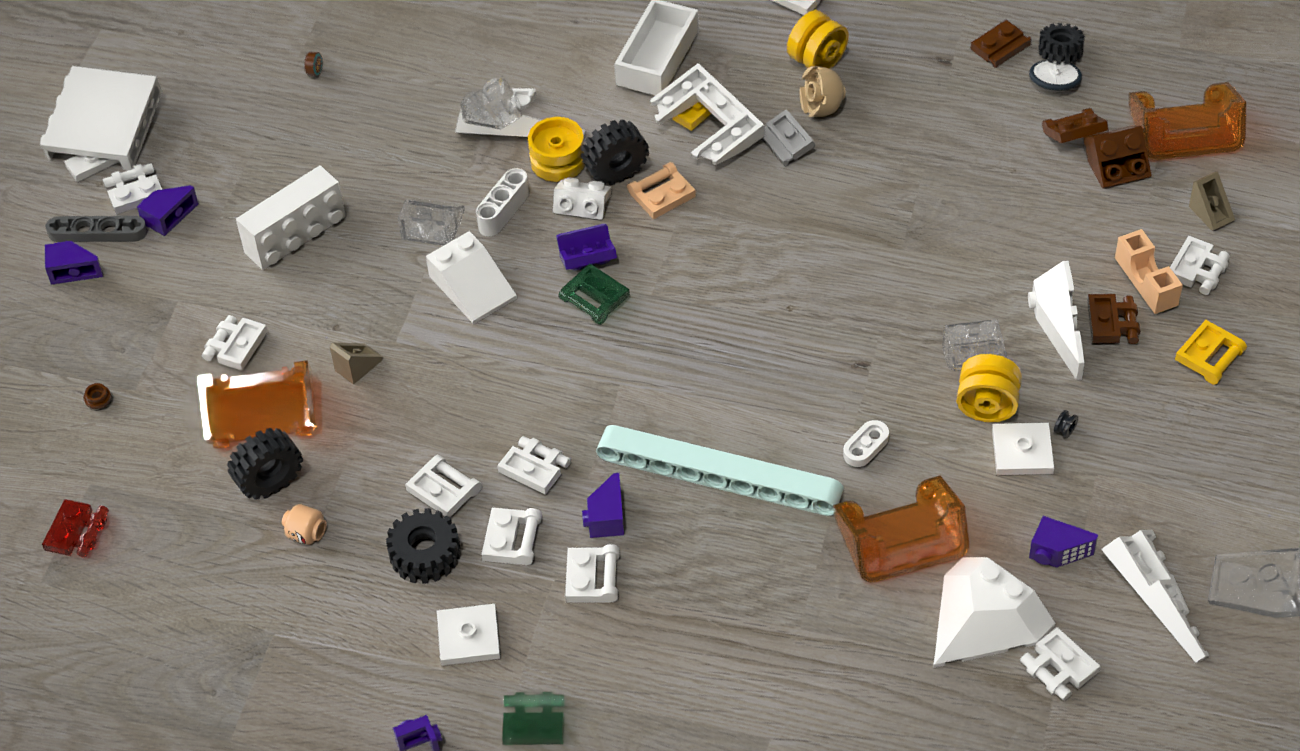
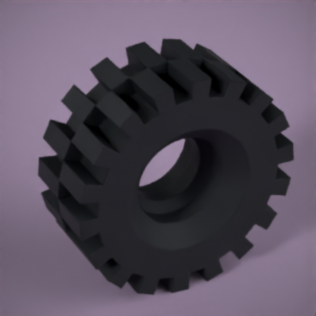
M620 119L619 123L613 120L610 121L609 126L606 124L601 125V130L597 131L595 129L592 132V138H586L585 142L587 145H582L581 150L583 153H581V158L595 181H600L604 185L607 182L609 185H615L616 181L621 183L625 181L624 178L627 176L630 179L634 176V171L639 172L642 169L640 165L647 162L645 156H649V145L637 127L630 121L626 122Z
M267 428L265 433L261 430L255 432V437L248 436L245 438L247 442L244 444L239 443L236 447L238 451L232 452L230 455L232 460L227 463L229 467L227 471L247 498L260 499L261 495L264 499L268 498L270 493L274 492L276 494L280 492L279 489L281 487H288L290 485L288 481L290 479L295 480L298 476L295 472L301 471L302 453L288 434L278 428L275 431L272 428Z
M425 508L424 513H419V509H415L411 516L407 512L402 514V521L400 522L396 519L393 522L394 529L389 528L387 532L388 538H386L390 563L395 573L399 571L400 577L404 580L409 576L412 583H416L417 579H421L422 584H428L429 578H433L434 582L439 581L440 574L442 573L448 576L451 573L450 567L455 569L458 564L457 559H460L461 555L455 523L452 524L451 518L448 515L443 518L441 511L437 510L435 514H432L429 508ZM421 539L434 541L431 547L424 550H417L412 547L416 541Z

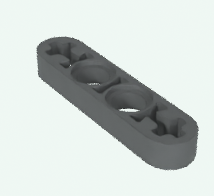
M57 216L51 218L46 223L47 234L50 240L54 242H135L142 240L147 235L145 221L140 216ZM82 226L90 227L88 231L78 232V229ZM107 226H115V229L111 232L103 231Z

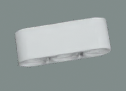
M519 168L508 170L478 205L476 216L478 230L482 235H497L528 198V181L524 170Z

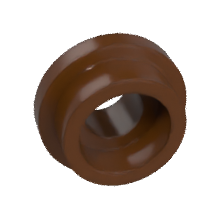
M94 383L86 388L83 399L87 407L100 409L109 404L111 393L103 384Z

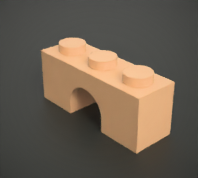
M1140 229L1118 237L1115 259L1154 314L1179 306L1183 285L1169 266L1158 269L1154 259L1155 246L1144 231Z

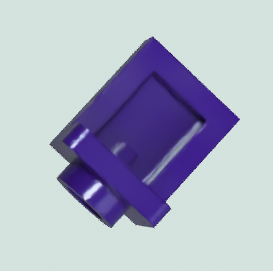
M427 715L414 720H405L398 726L393 727L399 751H405L429 742L432 751H440L438 742L443 741L437 724L431 725Z

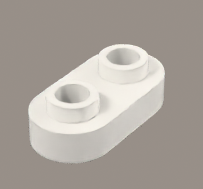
M877 420L866 422L845 443L843 450L845 462L853 467H862L868 464L888 443L889 429L887 425Z

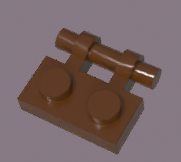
M1088 294L1087 303L1092 343H1120L1121 334H1125L1128 337L1130 344L1139 342L1138 335L1141 331L1140 324L1136 321L1138 308L1137 304L1134 303L1133 296L1123 297V302H1116V294ZM1118 315L1125 317V321H1119Z

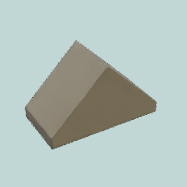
M1218 171L1193 182L1189 207L1211 230L1218 229L1235 220Z
M331 343L330 345L335 371L352 384L359 381L383 359V356L365 343Z

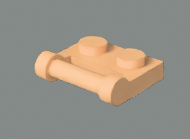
M672 162L663 165V169L641 181H633L627 185L630 195L653 220L696 197V190L677 171L676 166ZM666 178L670 179V181L658 186L657 188L647 193L643 192V190L657 184L658 182Z

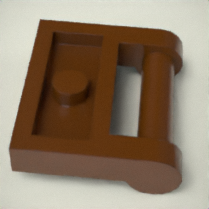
M1092 108L1083 109L1082 113L1057 120L1047 119L1042 121L1044 133L1061 144L1109 130L1107 120L1094 114Z

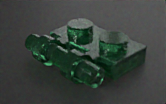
M552 691L543 692L542 695H526L525 692H516V695H504V707H515V712L503 713V745L563 744L564 713L552 712L553 706H564V694H552ZM526 707H542V712H526Z

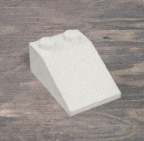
M470 231L426 256L429 277L473 324L517 299V295L485 247Z

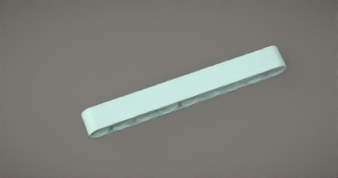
M609 425L605 428L596 450L597 455L607 462L826 516L836 513L844 490L841 482L833 478L616 425Z

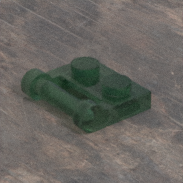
M589 264L562 287L558 297L566 303H572L590 315L592 321L601 325L606 321L608 315L630 296V291L603 271ZM578 290L582 291L600 303L601 306L595 307L575 292Z

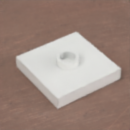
M1049 423L992 425L996 475L1053 474L1054 463Z
M495 604L437 610L441 666L500 659Z

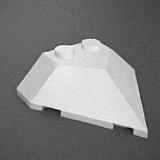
M963 557L944 575L934 668L945 666V662L961 659L963 662L1008 652V648L1022 645H1025V647L1035 646L1055 627V622L1036 592L988 557Z

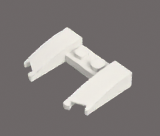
M699 63L650 99L651 105L658 107L659 114L655 115L658 125L684 112L698 102L703 104L725 125L691 152V156L695 159L704 157L713 160V164L717 165L739 154L765 136L764 124Z

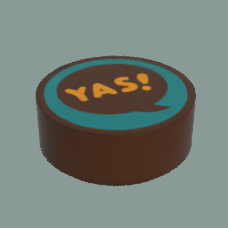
M310 51L305 57V72L308 76L318 77L322 71V55L320 52Z

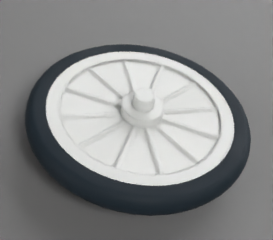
M1042 60L1033 64L1029 70L1031 80L1036 85L1048 90H1070L1077 87L1082 81L1081 71L1071 63L1065 64L1061 62V64H1056V61L1051 63L1048 60Z

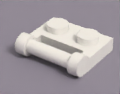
M435 455L405 484L406 490L436 511H441L443 516L448 515L449 517L470 497L476 496L482 487L481 482L475 478H468L447 464L446 459L440 455ZM435 473H442L462 488L458 489Z
M492 508L481 554L482 561L530 565L534 557L532 548L536 528L541 523L542 512L534 508L527 509L526 511ZM519 524H526L521 549L515 551L514 546Z
M610 544L605 545L603 548H568L566 603H610L618 599V589L615 587L616 560L619 559L620 552L618 546ZM597 561H605L604 587L601 589H596Z

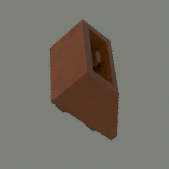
M1127 126L1083 137L1088 163L1102 188L1152 176L1142 126Z

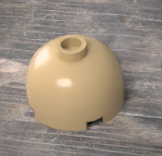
M817 66L807 68L802 76V79H806L805 87H800L799 92L802 110L804 113L809 112V117H824L834 113L841 105L846 94L841 78L835 71L829 68Z

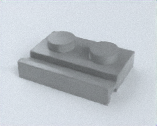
M787 109L767 122V126L764 127L765 136L762 137V140L785 167L788 166V162L792 159H798L815 147L812 138Z

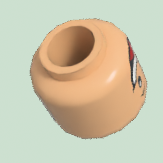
M295 505L291 510H287L282 518V526H284L287 538L305 545H311L315 541L321 540L326 530L327 524L322 512L306 505Z

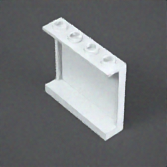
M72 66L69 75L65 77L62 93L57 97L55 111L49 117L47 131L41 137L40 146L47 160H52L54 152L120 160L123 170L134 169L133 166L136 164L162 94L157 76Z

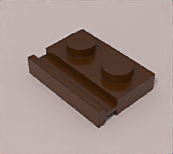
M1006 19L972 41L970 49L986 62L990 61L993 63V67L997 68L1029 47L1032 38L1030 36L1026 37L1022 30Z

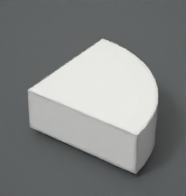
M511 89L509 112H518L529 107L535 100L536 90Z

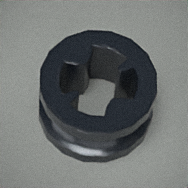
M1064 410L1058 417L1053 431L1055 433L1062 432L1063 437L1068 438L1074 431L1079 417L1077 415L1070 416L1069 411Z

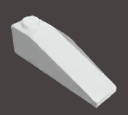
M1062 261L1034 280L1033 290L1028 292L1029 308H1034L1036 320L1075 379L1082 380L1084 356L1080 331L1077 330V306H1072L1073 279L1069 261Z

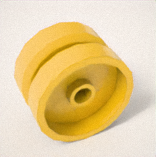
M809 11L801 17L791 31L787 42V53L789 57L804 64L806 68L817 66L832 69L846 50L849 32L845 26L831 20L829 16L821 11Z
M550 117L537 122L530 129L528 134L530 162L532 170L538 177L546 181L560 182L565 178L577 176L583 170L585 164L581 158V153H583L581 148L584 145L582 128L577 122L565 117Z
M980 354L969 358L963 363L960 372V385L956 399L958 408L966 416L983 422H1000L1011 418L1016 413L1019 403V390L1022 379L1020 368L1013 361L994 354Z

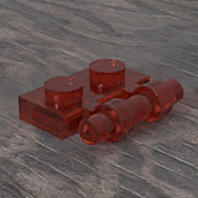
M64 499L42 543L44 551L71 556L74 548L77 547L76 554L83 558L87 557L89 551L93 550L97 543L96 537L99 531L107 523L106 516L109 509L100 505L96 513H92L93 510L90 504ZM84 527H88L86 533L82 534Z

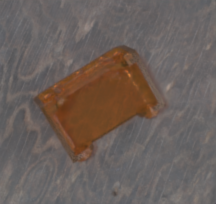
M1229 82L1215 83L1207 87L1203 96V104L1155 109L1154 98L1148 92H1129V109L1134 125L1142 126L1147 154L1150 159L1159 160L1233 152L1239 150L1245 143L1246 101Z
M308 360L294 362V367L290 371L285 366L282 367V370L229 378L227 375H222V381L220 378L212 379L211 374L197 376L204 437L206 443L213 444V448L229 447L230 442L244 441L248 436L253 438L256 436L255 432L261 430L265 433L267 428H272L273 431L278 428L287 434L296 433V436L311 435L312 430L317 428L313 375Z
M941 475L926 479L917 486L915 493L916 503L865 517L861 506L857 502L845 501L833 505L837 525L855 567L864 581L869 583L882 581L953 561L967 553L970 542L965 505Z

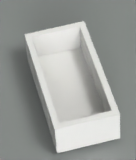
M651 0L614 64L616 85L655 96L665 89L671 82L699 31L698 10L661 0Z
M319 165L237 217L236 222L244 253L264 270L290 252L298 249L313 237L318 236L333 224L338 223L346 217L339 182Z

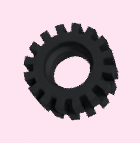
M1053 23L1050 24V27L1045 26L1040 31L1039 55H1042L1044 60L1048 58V62L1056 61V64H1061V62L1069 64V61L1077 62V59L1080 60L1083 55L1085 34H1083L1082 30H1078L1077 26L1071 28V24L1062 26V23H1058V26H1055Z

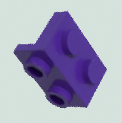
M605 223L556 235L560 259L566 270H580L585 265L594 263L605 264L611 259L617 258L616 248L610 240L608 226Z

